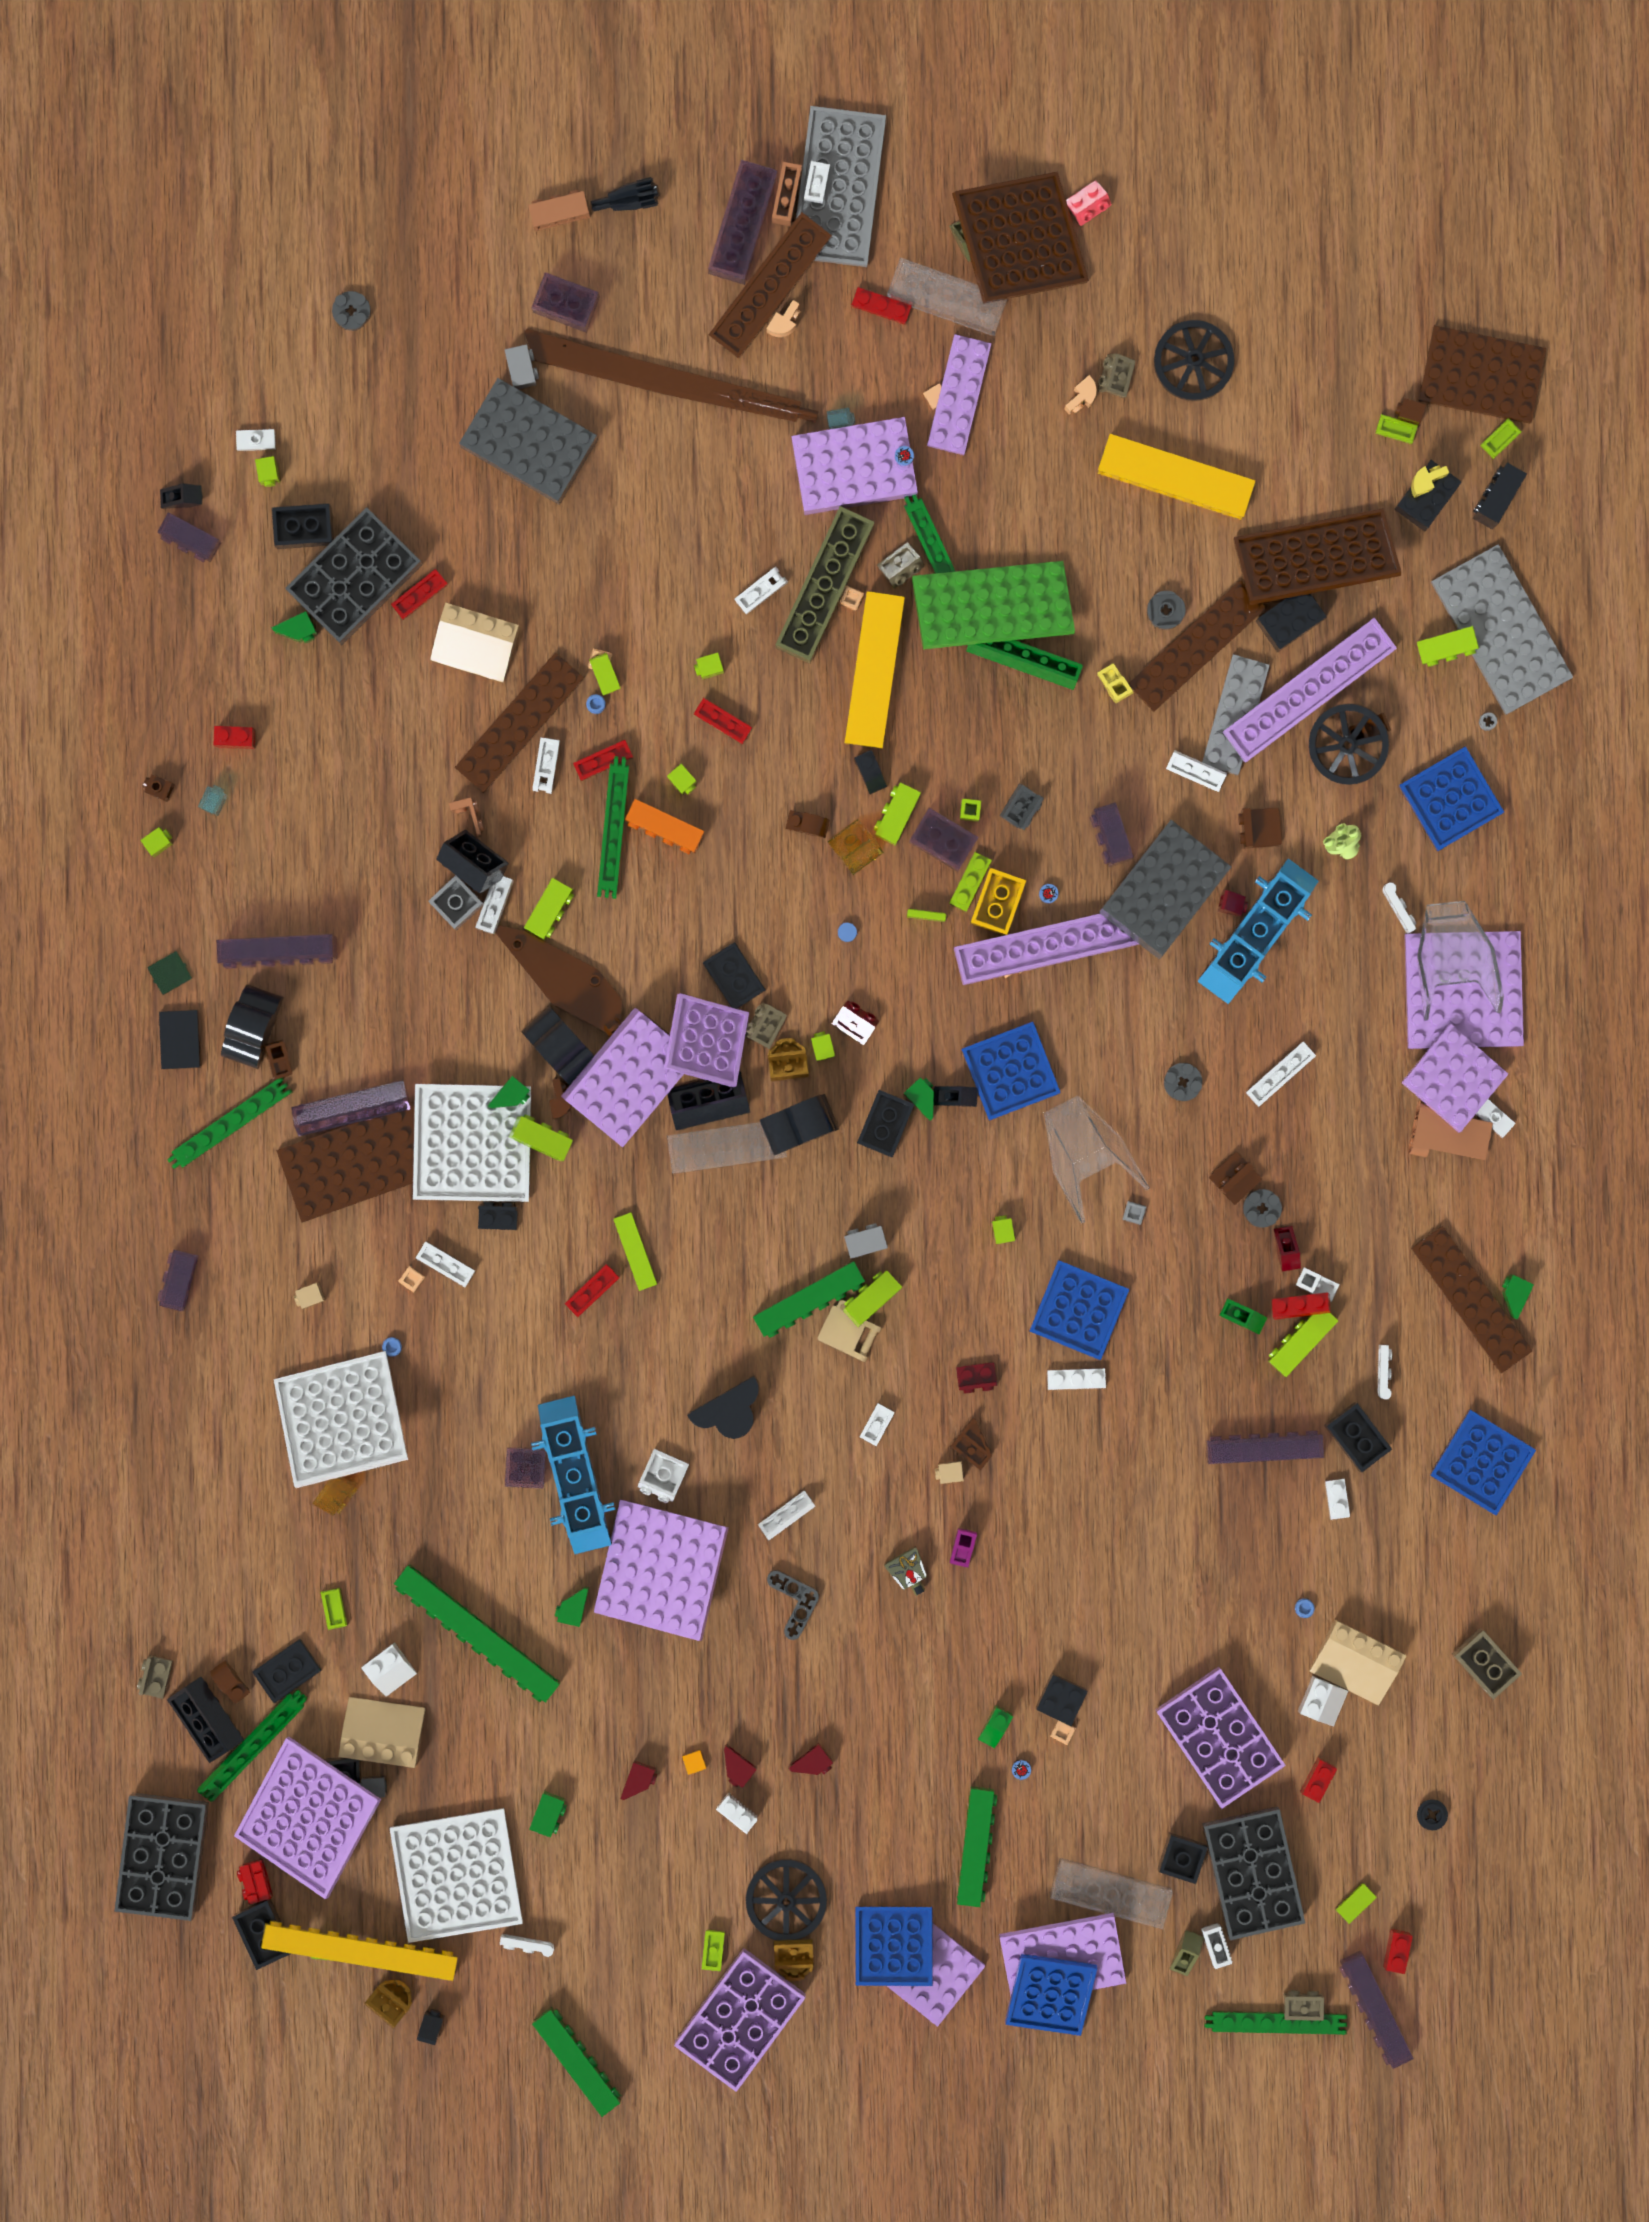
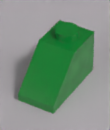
M306 611L271 627L275 634L300 643L303 641L304 643L311 642L315 639L314 636L318 635Z
M511 1076L487 1107L491 1109L518 1106L520 1103L523 1105L530 1097L528 1095L530 1090Z
M920 1077L903 1094L931 1121L933 1119L934 1091L931 1089L933 1085L927 1078L923 1080Z
M1515 1275L1506 1276L1501 1287L1504 1288L1502 1293L1511 1318L1518 1319L1534 1284Z
M1228 1298L1219 1315L1260 1335L1268 1318Z
M584 1587L562 1601L561 1606L557 1605L555 1617H558L557 1622L577 1627L581 1626L589 1590L588 1587Z
M995 1705L978 1740L995 1748L1005 1734L1013 1714Z

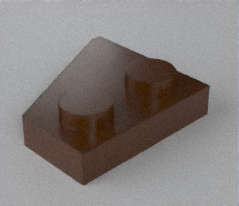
M972 1418L950 1447L981 1471L992 1457V1454L976 1419Z

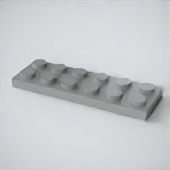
M1232 655L1202 760L1203 763L1221 771L1239 775L1243 759L1223 734V731L1259 704L1269 664Z

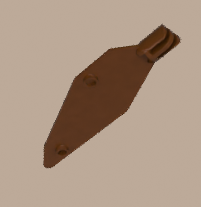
M501 925L497 926L495 932L553 1005L606 1032L609 1037L612 1036L622 1024V999L597 968L526 931ZM516 942L521 944L519 948L514 947Z

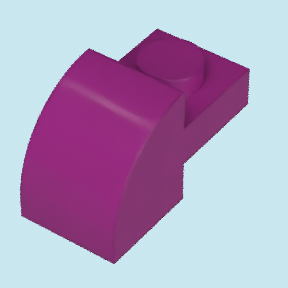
M961 1528L957 1529L950 1564L969 1567L977 1532Z

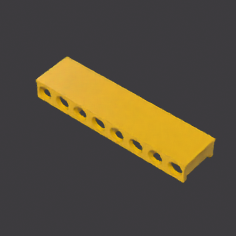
M1109 434L1098 468V474L1240 520L1245 515L1255 484V480L1113 434Z
M868 591L866 593L845 744L883 749L905 597Z

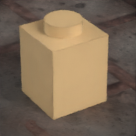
M319 1283L295 1291L294 1300L298 1307L301 1306V1309L326 1301Z
M961 1461L939 1463L938 1468H935L936 1480H940V1484L963 1481Z

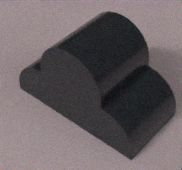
M247 984L241 993L239 1001L235 1003L229 1015L224 1032L225 1039L221 1056L258 1069L265 1051L264 1045L268 1043L284 997Z
M550 1006L521 1031L569 1086L594 1057V1054Z
M825 1094L812 1097L760 1119L774 1156L839 1130Z
M754 1375L688 1413V1418L694 1425L701 1428L716 1426L718 1431L727 1438L737 1439L745 1436L752 1428L754 1422V1413L750 1405L754 1403L759 1393L757 1378Z

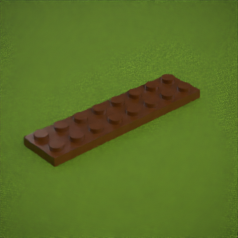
M801 212L708 335L739 359L826 246L832 235Z
M1240 580L1128 683L1129 686L1155 712L1259 616L1266 607L1262 603L1250 605L1246 587Z
M554 653L454 768L484 793L584 680V677L558 654Z
M1443 1226L1411 1248L1500 1373H1503L1532 1352V1349Z

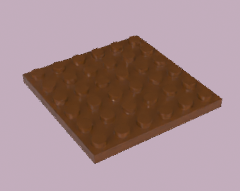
M1058 171L954 191L952 193L983 304L1084 284L1089 281Z

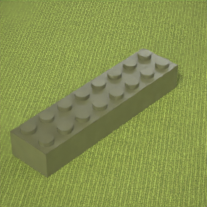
M841 506L839 507L775 644L777 649L809 664L811 663L874 528V521Z

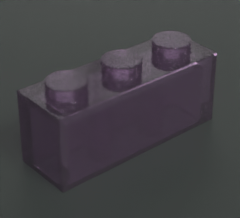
M169 512L157 532L161 536L160 539L168 544H171V542L177 544V549L186 554L188 551L195 554L194 558L203 563L205 560L211 562L221 544L219 539Z
M173 1250V1253L170 1252L167 1264H170L168 1272H164L162 1282L165 1283L164 1288L158 1294L157 1301H160L159 1306L178 1311L185 1310L199 1255L180 1250Z

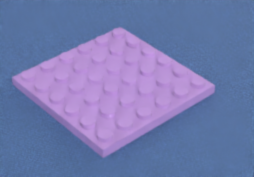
M1521 931L1405 934L1408 1049L1430 1048L1449 1024H1452L1477 1047L1524 1046Z
M620 1500L611 1536L612 1545L608 1549L594 1613L702 1641L729 1527Z
M287 1737L234 1837L315 1893L327 1899L381 1799L291 1737Z

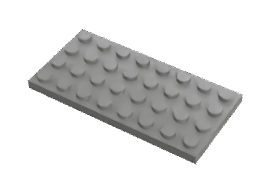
M810 106L797 217L803 212L832 235V238L814 261L867 267L886 115ZM811 161L830 165L823 204L804 200Z
M1499 544L1431 581L1457 630L1471 626L1474 627L1479 649L1476 650V654H1473L1472 657L1505 715L1573 678Z

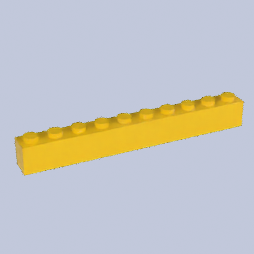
M270 1921V1924L265 1923L261 1944L262 1949L450 1981L454 1979L457 1957L453 1956L454 1952L442 1950V1953L434 1952L435 1949L428 1947L418 1950L415 1949V1945L404 1944V1947L396 1946L397 1942L386 1940L385 1944L377 1943L378 1939L366 1937L365 1941L358 1939L357 1935L347 1934V1937L339 1936V1932L328 1931L325 1934L320 1933V1929L310 1927L308 1931L301 1930L299 1925L290 1924L289 1927H284L281 1922Z

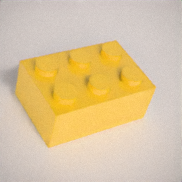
M990 868L970 924L1003 936L1007 935L1026 880Z

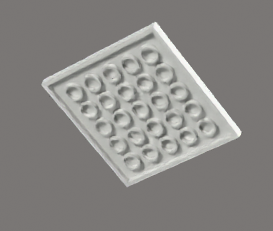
M415 1084L413 1200L529 1202L530 1147L508 1137L518 1116H524V1114L530 1116L531 1086H525L530 1090L528 1093L530 1097L523 1105L520 1103L518 1106L490 1109L487 1105L503 1086Z
M386 1351L274 1379L295 1488L409 1460Z
M504 1808L390 1827L408 1943L523 1924Z

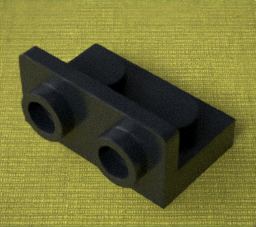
M483 1202V1206H478V1229L517 1230L518 1207H513L514 1203H502V1207L494 1206V1202Z

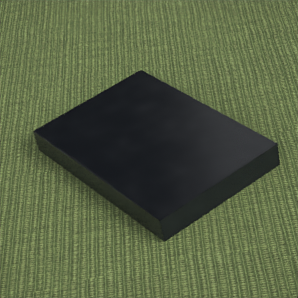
M735 942L703 962V965L731 1008L738 1009L766 991Z
M198 1010L159 1012L161 1069L201 1068Z
M300 1638L252 1673L272 1702L276 1703L318 1674L322 1669Z

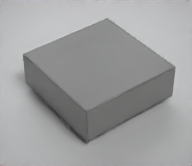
M1127 1201L1122 1220L1141 1225L1146 1206Z

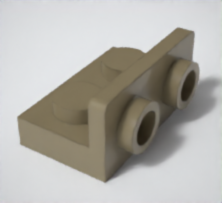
M1117 353L1107 355L1103 362L1104 369L1098 382V391L1108 392L1125 398L1135 360Z
M907 542L877 564V566L889 580L891 586L896 588L904 584L912 575L920 572L924 564L920 556Z
M762 1002L756 1008L753 1020L747 1025L745 1037L770 1049L787 1015Z
M152 1655L144 1659L141 1669L144 1671L143 1678H139L137 1684L139 1695L145 1694L161 1699L164 1698L173 1660Z
M1289 1990L1288 1993H1283L1285 2020L1324 2021V1996L1319 1994V1991H1307V1994H1300V1991Z

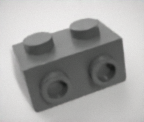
M1019 783L999 816L1016 828L1025 830L1031 824L1035 812L1041 808L1044 798Z

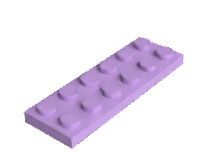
M954 334L927 443L928 447L960 455L965 454L991 343Z

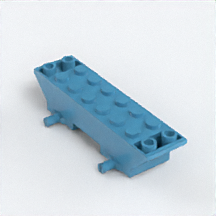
M1289 858L1269 883L1259 876L1255 883L1264 888L1263 893L1226 943L1222 944L1215 938L1212 939L1209 945L1217 949L1218 953L1197 982L1227 1004L1230 1003L1249 978L1255 977L1262 983L1267 976L1258 971L1260 962L1295 916L1299 914L1307 921L1310 919L1309 917L1312 914L1303 907L1319 881Z
M575 1396L539 1404L538 1411L543 1435L541 1441L533 1442L531 1446H535L532 1447L533 1451L544 1448L551 1464L561 1506V1515L550 1518L551 1526L563 1523L574 1554L612 1545L604 1512L615 1510L614 1502L602 1505L586 1442V1437L597 1435L595 1427L583 1429Z

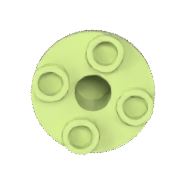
M1345 823L1338 825L1336 830L1323 840L1327 852L1330 854H1340L1339 856H1342L1344 859L1355 857L1359 852L1360 845L1358 841L1361 838V831L1355 825H1346Z

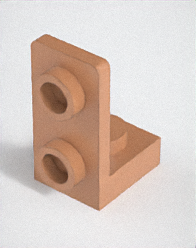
M467 798L449 803L451 812H456V814L465 813L470 808L476 834L478 837H481V831H484L482 820L477 818L476 813L479 812L477 801L473 802L472 798Z

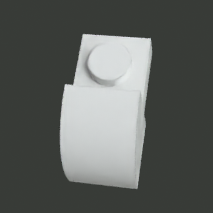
M1306 1268L1303 1269L1296 1283L1298 1287L1312 1294L1328 1292L1330 1294V1302L1333 1301L1340 1286Z

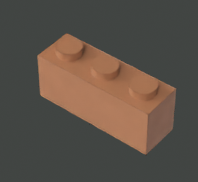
M783 162L772 214V223L791 227L802 165Z
M573 190L568 193L569 195H554L549 200L543 201L538 199L532 201V204H529L528 207L534 230L539 231L590 218L584 191Z

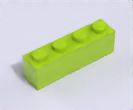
M1331 1313L1309 1315L1305 1321L1303 1319L1300 1320L1294 1327L1296 1331L1292 1335L1287 1334L1281 1341L1283 1345L1279 1349L1274 1348L1270 1352L1268 1362L1284 1377H1287L1334 1327L1338 1320Z

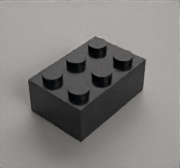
M1430 460L1426 465L1428 473H1430L1429 470L1438 466L1433 460ZM1449 473L1446 477L1433 482L1434 489L1415 498L1410 487L1394 510L1425 532L1462 482Z
M1508 462L1504 467L1500 465L1492 477L1494 482H1491L1482 494L1485 497L1484 500L1481 498L1475 506L1473 519L1493 530L1499 524L1527 473Z
M330 504L272 507L274 546L277 549L328 546L334 540L332 507Z
M1305 594L1286 598L1260 616L1255 622L1278 653L1324 621L1327 616L1313 596Z
M466 829L445 841L436 858L445 868L453 872L459 879H462L478 893L501 881L509 865L506 860Z
M878 1090L857 1144L893 1158L914 1104Z
M1356 1402L1324 1425L1361 1473L1392 1450Z
M271 1899L261 1901L233 1915L232 1919L256 1970L291 1954L261 1948L265 1923L270 1924V1921L281 1922Z

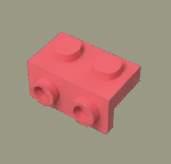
M1096 180L1066 200L1068 209L1076 217L1080 226L1089 222L1112 205L1108 193Z

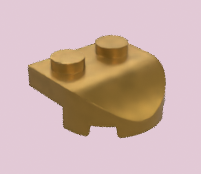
M791 1038L776 1041L775 1045L768 1052L771 1082L809 1077L804 1046Z
M813 1939L774 1941L775 1969L777 1973L784 1976L785 1980L800 1981L805 1978V1975L812 1972Z
M386 1980L373 1991L364 2004L394 2028L411 2007V1991L400 1980Z

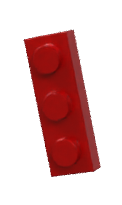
M857 287L851 307L906 325L912 305Z
M434 569L394 601L391 606L404 620L448 584L439 572Z
M705 698L702 699L693 714L742 745L752 730L751 726Z
M623 740L574 762L573 765L580 780L583 781L609 769L610 763L614 764V756H618V764H621L622 757H626L627 761L632 759L633 756L626 740Z
M606 1264L565 1305L578 1318L620 1277Z
M1326 1292L1272 1299L1273 1318L1277 1320L1331 1313L1330 1294Z

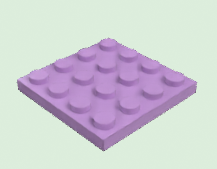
M681 993L677 994L664 1069L736 1087L749 1012Z
M1449 1024L1401 1083L1459 1133L1507 1077L1508 1073L1452 1024Z
M933 1923V1986L887 1987L938 2027L984 1969L985 1964Z

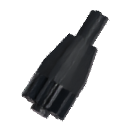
M651 177L636 180V182L625 184L609 192L608 197L592 200V210L595 212L611 208L613 211L658 206L659 188L653 183V178Z

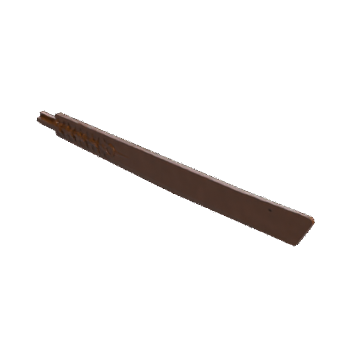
M531 329L525 330V336L530 349L533 351L534 359L540 363L664 395L797 422L798 418L816 422L819 411L800 407L801 402L596 349Z

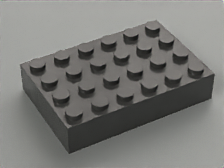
M497 378L459 445L472 455L560 505L598 438L596 434Z
M366 507L285 589L343 645L423 564Z
M1170 820L1099 913L1160 959L1232 866L1174 821Z
M141 1793L129 1795L114 1912L187 1921L193 1920L196 1911L209 1802Z
M1277 1806L1202 1823L1226 1931L1230 1940L1305 1924L1282 1817Z

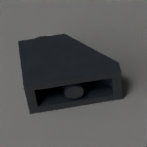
M182 483L160 489L161 509L190 508L202 505L201 485Z
M872 750L854 758L869 795L887 787Z
M934 1086L933 1105L977 1107V1087Z
M426 2010L417 2041L436 2045L445 2015H441V2012L438 2010Z

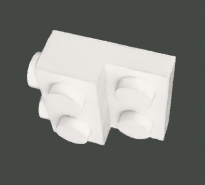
M654 1449L637 1487L641 1488L640 1491L646 1495H651V1493L657 1495L658 1500L664 1503L673 1502L689 1464Z

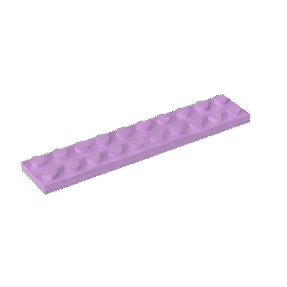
M1375 618L1371 619L1225 729L1223 734L1243 761L1247 762L1396 650V646Z
M1096 914L954 947L962 984L967 985L1140 944L1103 915Z

